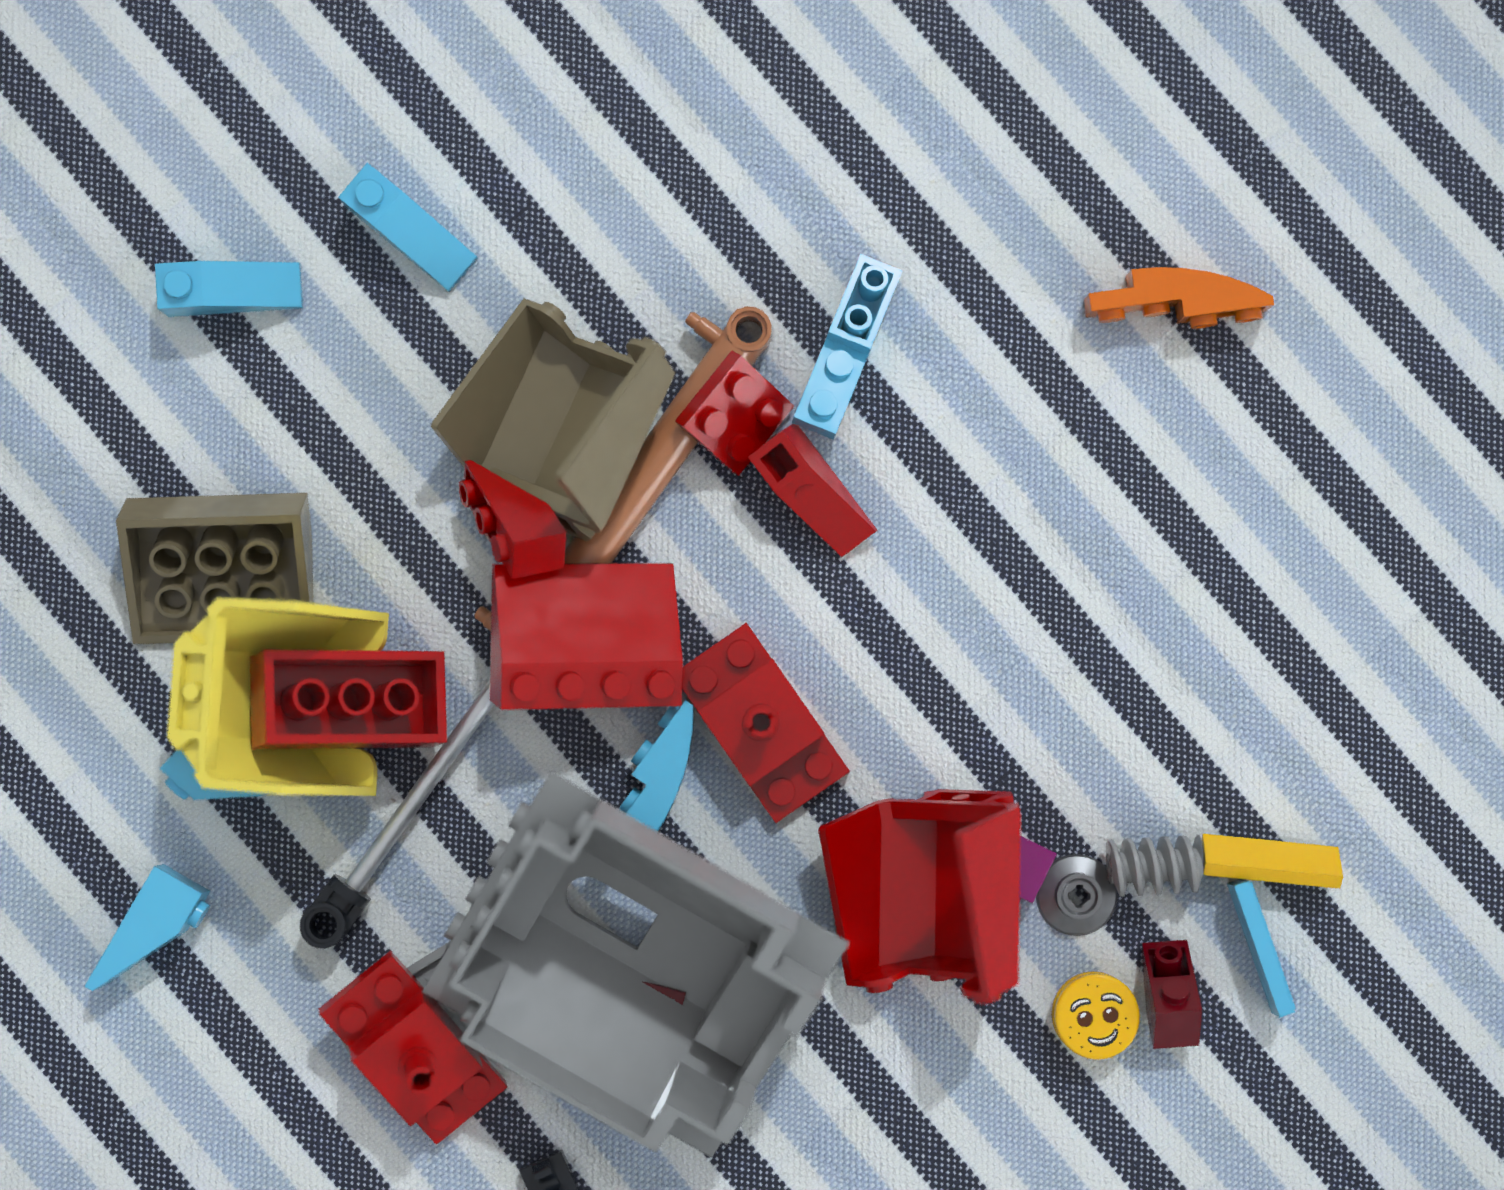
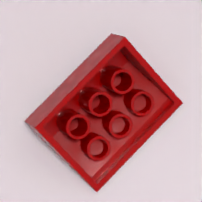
M503 563L492 564L490 701L500 710L682 706L683 657L673 563H564L563 569L511 579Z

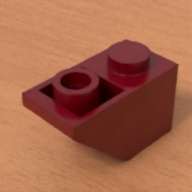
M1176 940L1142 943L1146 1014L1153 1049L1199 1046L1202 1006L1188 941Z

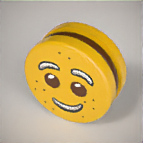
M1090 971L1071 977L1059 988L1052 1003V1023L1058 1037L1071 1051L1088 1059H1107L1121 1053L1131 1044L1138 1031L1140 1013L1136 998L1124 983L1103 972Z

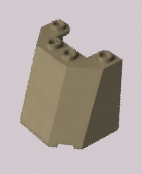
M523 298L432 421L431 428L464 468L465 461L472 460L546 502L554 511L566 533L588 542L595 532L598 534L606 525L674 378L675 372L664 357L666 355L664 348L648 337H643L642 340L630 339L626 344L628 354L624 355L614 351L602 341L597 340L591 343L575 337L564 322L566 319L565 314L552 303L544 302L539 304Z

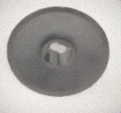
M1071 854L1053 861L1036 896V902L1041 916L1053 929L1066 935L1083 936L1099 930L1109 921L1116 907L1117 889L1115 884H1109L1106 866L1100 861L1086 855ZM1076 885H1080L1088 893L1087 899H1084L1080 906H1075L1071 899L1068 898V893L1076 888Z

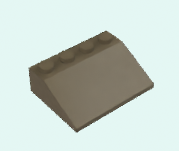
M308 493L126 498L116 519L133 644L175 643L184 632H191L207 616V608L216 598L314 603L312 530Z

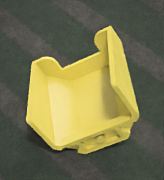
M216 598L207 608V616L191 632H184L174 643L167 738L176 750H181L196 770L194 776L202 788L281 795L376 796L377 764L374 757L366 750L355 748L252 749L250 656L263 650L382 651L387 641L389 613L298 601Z

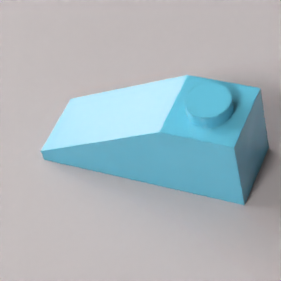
M368 162L338 197L348 210L448 292L451 291L478 258Z
M189 261L155 264L157 309L168 317L303 308L301 265L299 262Z
M165 864L154 866L84 987L91 991L104 987L188 931L190 926L196 929L210 908V905L205 902L210 890Z

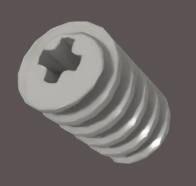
M1197 835L1193 846H1191L1187 836H1178L1175 847H1173L1169 837H1160L1156 849L1151 839L1145 837L1141 839L1138 851L1133 840L1130 838L1123 840L1120 851L1114 840L1107 839L1106 870L1109 884H1115L1120 897L1125 896L1128 883H1133L1138 896H1142L1146 882H1151L1156 895H1161L1165 881H1169L1174 893L1179 894L1183 880H1188L1192 892L1198 893L1204 873L1201 837Z

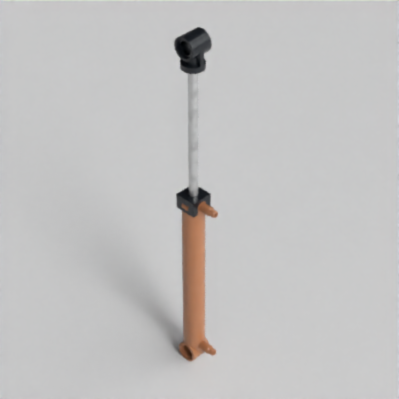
M747 306L737 309L730 316L723 330L695 312H691L688 315L685 323L693 328L695 333L711 343L712 346L645 438L606 525L598 534L595 532L588 542L574 537L565 550L564 563H612L698 443L675 422L677 417L731 350L741 355L753 366L759 356L768 348L771 341V322L762 310ZM747 321L758 324L762 330L761 337L752 343L741 341L736 334L737 328ZM480 606L474 616L486 629L491 631V611L484 606ZM490 680L447 738V743L442 745L349 877L345 879L340 875L333 874L313 904L303 913L300 919V932L303 939L309 945L315 948H329L342 942L348 936L351 927L371 901V898L362 891L363 887L494 704L490 701ZM320 912H328L335 918L337 927L332 936H324L317 931L315 920Z

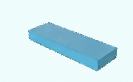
M1238 879L1226 883L1271 1013L1278 1017L1294 1013L1296 1007L1252 882Z

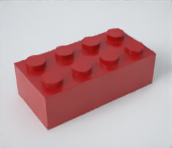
M263 650L250 656L252 749L431 748L447 743L444 651Z

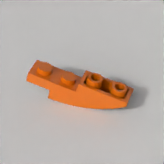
M1170 267L1131 269L1125 276L1127 288L1089 293L1084 299L1086 318L1098 316L1099 323L1121 321L1126 319V312L1143 310V317L1166 315L1171 313L1170 307L1175 306L1177 324L1190 322L1191 329L1218 325L1217 318L1235 316V323L1260 320L1263 318L1262 312H1266L1274 306L1272 295L1248 283L1208 271Z

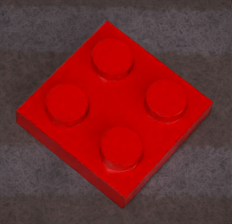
M731 350L675 422L728 470L739 476L750 463L748 456L766 443L795 406L741 355Z

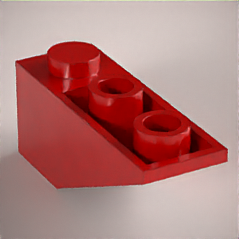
M792 424L783 429L748 456L774 493L841 557L878 531L798 425Z
M472 460L465 461L464 480L459 482L461 502L465 508L470 507L475 516V523L479 533L487 536L491 543L494 559L498 563H503L511 579L563 569L566 531L550 505Z

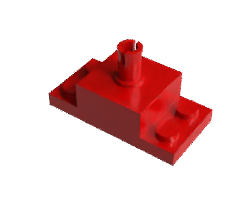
M747 622L683 666V691L775 823L850 772L819 724Z
M390 950L318 1008L319 1015L349 1047L351 1062L410 1127L417 1123L437 1145L508 1086L506 1080L482 1053L460 1041L463 1031L433 998L422 993L424 987Z

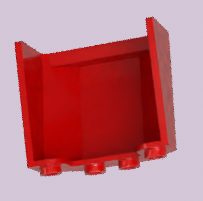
M932 790L924 792L923 797L919 799L889 798L878 800L819 827L818 832L837 936L850 942L841 956L846 986L866 987L868 993H880L892 989L893 982L909 974L928 975L932 981L960 978L965 979V983L961 985L964 997L973 998V1002L976 1004H988L1000 1000L1001 993L1019 984L1021 813L1018 803H1014L1011 792Z

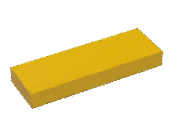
M1202 833L1203 875L1327 888L1341 887L1343 871L1338 847Z

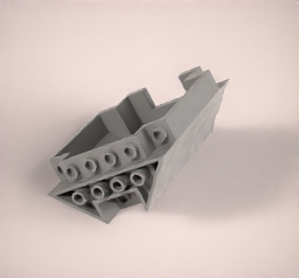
M550 771L531 805L529 806L521 802L508 824V827L515 830L509 843L500 839L486 862L494 867L488 879L486 880L478 876L465 900L471 903L472 906L467 915L464 916L457 912L444 935L451 942L422 993L463 1015L460 1020L468 1025L460 1039L461 1042L655 1153L669 1133L712 1158L722 1142L726 1145L730 1143L748 1115L759 1083L790 1035L793 1034L798 1037L820 1003L826 979L850 942L555 772ZM580 877L595 878L658 915L637 947L576 912L567 900L569 884ZM643 982L663 985L686 992L683 1005Z

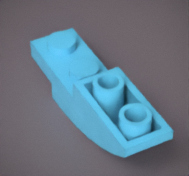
M860 254L794 414L793 424L834 440L902 270Z
M687 700L684 701L681 707L670 706L657 724L664 729L654 744L646 739L632 758L631 762L637 768L631 775L646 786L642 792L634 787L619 807V810L657 832L663 825L676 800L691 753L694 731V705Z

